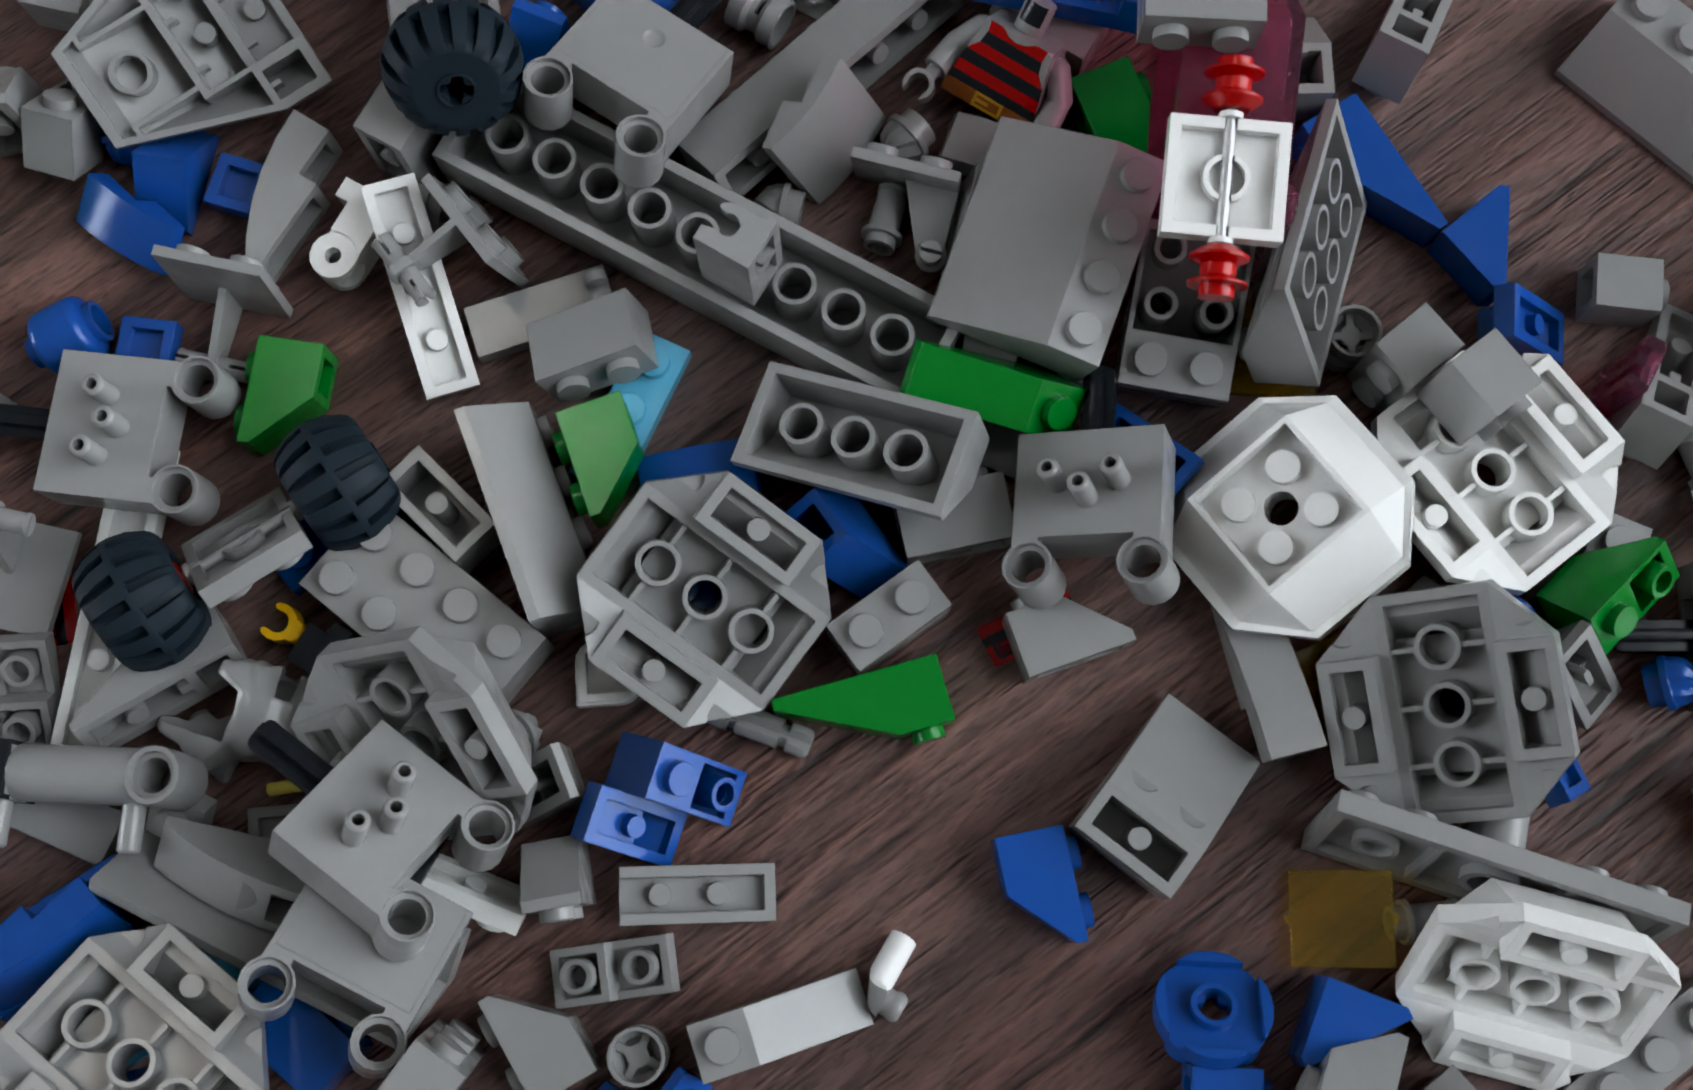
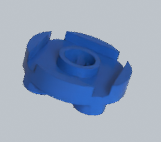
M1199 951L1189 953L1178 959L1176 966L1169 969L1166 974L1164 972L1159 979L1152 1002L1153 1021L1158 1034L1164 1040L1166 1052L1178 1062H1190L1193 1065L1213 1070L1232 1069L1240 1065L1252 1063L1268 1038L1274 1021L1273 1000L1266 984L1259 976L1257 981H1255L1248 972L1241 969L1243 962L1224 953ZM1206 999L1215 1000L1217 1009L1226 1010L1228 1016H1221L1220 1020H1212L1203 1015L1199 1009L1203 1008Z

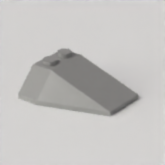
M93 0L51 52L52 57L114 147L118 150L288 111L334 82L281 0Z

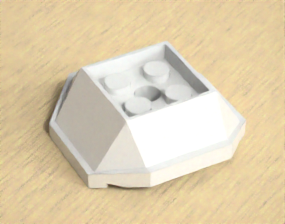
M1462 350L1404 397L1379 414L1371 422V434L1415 481L1411 541L1446 582L1456 584L1492 579L1510 594L1519 596L1531 589L1612 524L1617 495L1618 466L1622 464L1625 440L1550 354L1523 353L1520 356L1543 381L1525 395L1533 405L1485 442L1476 433L1459 446L1416 394L1452 360L1464 351ZM1477 464H1483L1493 471L1496 479L1495 486L1487 485L1479 478Z
M1336 395L1258 397L1194 452L1203 459L1204 465L1174 497L1173 559L1236 632L1321 641L1358 611L1369 597L1380 593L1411 567L1415 481ZM1286 499L1298 502V513L1293 521L1286 525L1272 524L1270 518L1271 511L1278 502Z
M1490 878L1455 904H1437L1395 975L1396 996L1402 1006L1409 1008L1413 1017L1411 1022L1422 1035V1043L1433 1062L1446 1066L1453 1064L1457 1069L1535 1090H1556L1571 1083L1570 1076L1597 1071L1629 1057L1682 988L1679 968L1648 935L1639 933L1622 912L1495 878Z

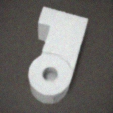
M348 177L345 178L335 194L345 207L334 222L330 232L319 237L312 244L309 252L310 263L314 271L333 289L348 291L360 286L380 257L371 247L376 236L360 186L363 185Z

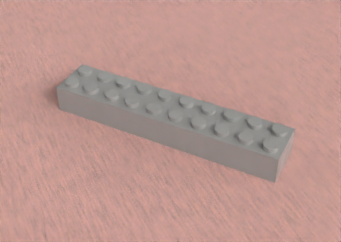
M523 83L514 106L494 126L482 132L478 128H474L472 135L461 137L456 136V131H450L448 136L442 137L432 153L447 181H454L466 191L807 370L899 392L916 339L957 348L964 335L961 332L926 318L934 295L669 158L664 162L663 174L660 180L653 186L632 188L625 185L617 178L614 171L616 131L573 109V116L569 123L560 129L550 131L534 127L527 121L523 112ZM641 150L634 151L636 153H646L645 151ZM725 202L739 204L764 219L770 215L779 220L783 261L755 306L701 276L693 236L699 226L703 224L717 228L721 234L726 236L735 234L740 227L736 219L727 218L721 212L720 205Z

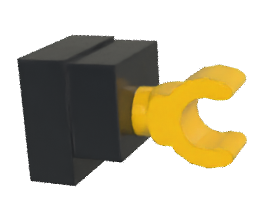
M278 602L276 608L287 614V627L281 632H275L264 626L260 628L261 634L275 643L281 645L294 644L295 646L286 659L304 669V672L309 675L317 656L330 642L359 637L335 622L329 632L310 622L306 625L304 624L302 614L297 609L282 602Z

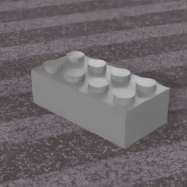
M398 515L377 536L361 542L360 544L363 547L345 551L328 549L299 582L302 587L361 636L421 626L432 637L474 642L508 704L556 649L546 637Z

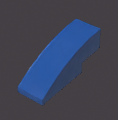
M80 876L72 881L37 915L21 905L0 924V1012L29 1000L88 937L130 931L134 926L117 905L92 893L88 888L89 883Z

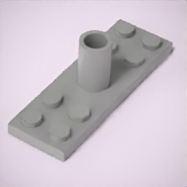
M1341 789L1307 825L1303 834L1302 850L1448 898H1456L1458 901L1490 878H1495L1620 911L1639 933L1648 935L1657 945L1687 928L1690 924L1691 903L1668 896V892L1660 887L1649 884L1633 885L1610 877L1609 872L1596 866H1575L1526 850L1530 816L1518 819L1467 822L1465 830L1437 821V817L1434 814L1425 810H1404L1380 802V799L1370 792Z

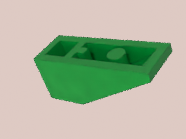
M1129 56L1071 77L1073 103L1068 113L1077 132L1121 141L1148 153L1149 113L1152 94L1146 76L1141 71H1135Z
M916 339L899 392L977 411L982 420L1024 433L1034 434L1072 431L1086 389L1047 369Z
M936 653L771 699L775 715L781 718L895 740L911 737L914 746L946 737L944 727L953 725L955 721Z

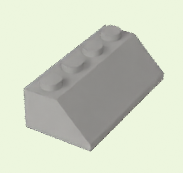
M1618 0L1553 75L1693 185V11L1679 0Z
M770 361L730 461L733 465L943 521L972 490L990 437L977 411Z
M528 401L469 405L454 409L529 623L547 639L584 626L576 573L588 559L586 549L595 546L585 517L578 516L574 518L568 502V498L572 497L569 488L572 480L566 466L556 467L549 448L555 447L552 437L554 431L547 414L537 417Z

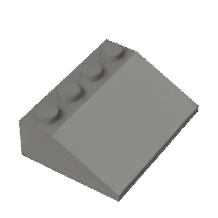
M1338 99L1325 100L1298 158L1287 190L1283 243L1279 248L1265 247L1264 261L1266 267L1262 281H1256L1253 286L1251 297L1253 313L1249 327H1243L1241 330L1238 353L1240 359L1245 360L1255 383L1320 386L1367 208L1366 197Z
M1001 116L926 318L1071 379L1080 381L1100 366L1161 192L1164 160L1121 141Z

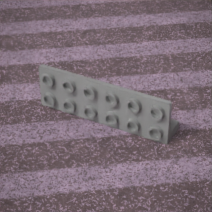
M167 775L163 779V789L169 783L171 776ZM205 794L198 804L188 810L173 811L164 808H149L141 852L138 855L117 854L90 878L89 890L95 895L154 925L172 924L200 949L242 969L250 960L262 955L275 933L230 916L199 900L173 883L154 867L167 815L212 825L218 800ZM467 927L407 1032V1040L455 979L472 929ZM295 973V998L353 1028L362 1019L373 1014ZM268 974L258 977V979L282 991L285 990L283 981L277 976ZM371 1032L367 1034L395 1049L392 1039L386 1033Z

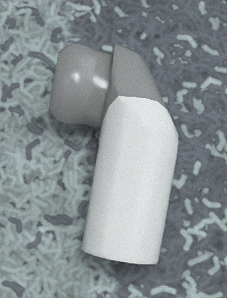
M897 930L890 932L871 965L867 1006L875 1017L877 1014H880L888 1022H897L908 1003L907 995L893 989V986L916 947V943L912 938Z

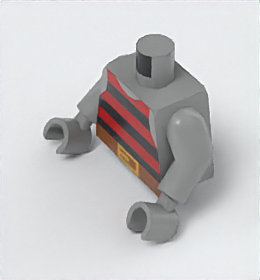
M1025 0L1019 14L1010 9L1001 8L990 16L985 14L974 16L951 30L925 59V69L916 67L910 69L905 74L902 82L903 91L909 88L912 81L924 79L929 84V87L918 98V104L928 103L935 94L934 81L940 77L944 78L940 86L941 88L998 121L1001 116L1061 128L1073 103L1071 66L1064 59L1067 43L1047 31L1057 10L1056 4L1051 0Z

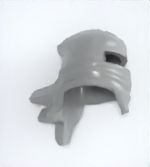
M225 659L217 673L238 691L233 714L217 719L207 709H203L190 715L188 721L178 717L162 715L157 722L159 732L165 737L179 744L183 753L198 757L204 763L207 771H210L221 783H228L239 761H260L268 764L250 750L247 744L250 736L262 723L273 720L298 739L290 724L297 706L303 700L309 677L302 675L296 680L288 678L285 675V666H273L264 660Z

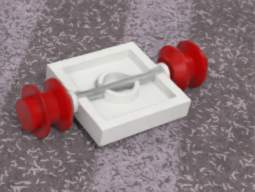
M1243 54L1222 55L1218 58L1217 63L1207 66L1204 70V76L1216 83L1215 90L1203 94L1202 103L1215 113H1218V116L1171 112L1167 119L1157 237L1207 242V244L1198 247L1188 254V259L1200 265L1199 276L1186 281V286L1198 291V299L1208 302L1234 301L1235 293L1248 289V284L1236 278L1237 267L1250 262V256L1233 244L1279 248L1284 239L1293 123L1243 118L1244 115L1263 105L1264 98L1252 91V84L1263 80L1266 76V71L1254 64V58Z

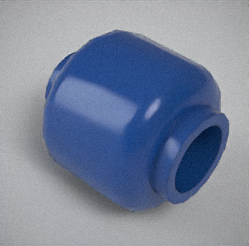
M69 296L33 313L29 317L27 322L28 338L25 339L24 346L28 356L39 368L47 367L53 373L58 374L63 349L109 354L111 349L110 341L114 339L115 332L108 315L96 302L92 300L86 302L77 296Z

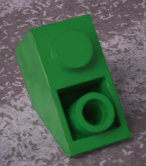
M259 335L256 351L250 352L245 365V378L248 383L245 402L237 407L234 416L236 441L252 454L265 456L278 447L284 437L297 425L328 412L339 360L325 344Z
M620 390L555 412L561 429L552 433L557 453L563 465L572 462L578 482L569 484L575 507L580 517L589 514L598 529L610 524L644 458L632 418Z
M1654 536L1572 556L1536 594V597L1549 624L1556 630L1579 620L1590 623L1607 655L1622 638L1628 636L1634 630L1637 622L1656 601L1669 593L1674 582L1680 577V574L1666 540Z

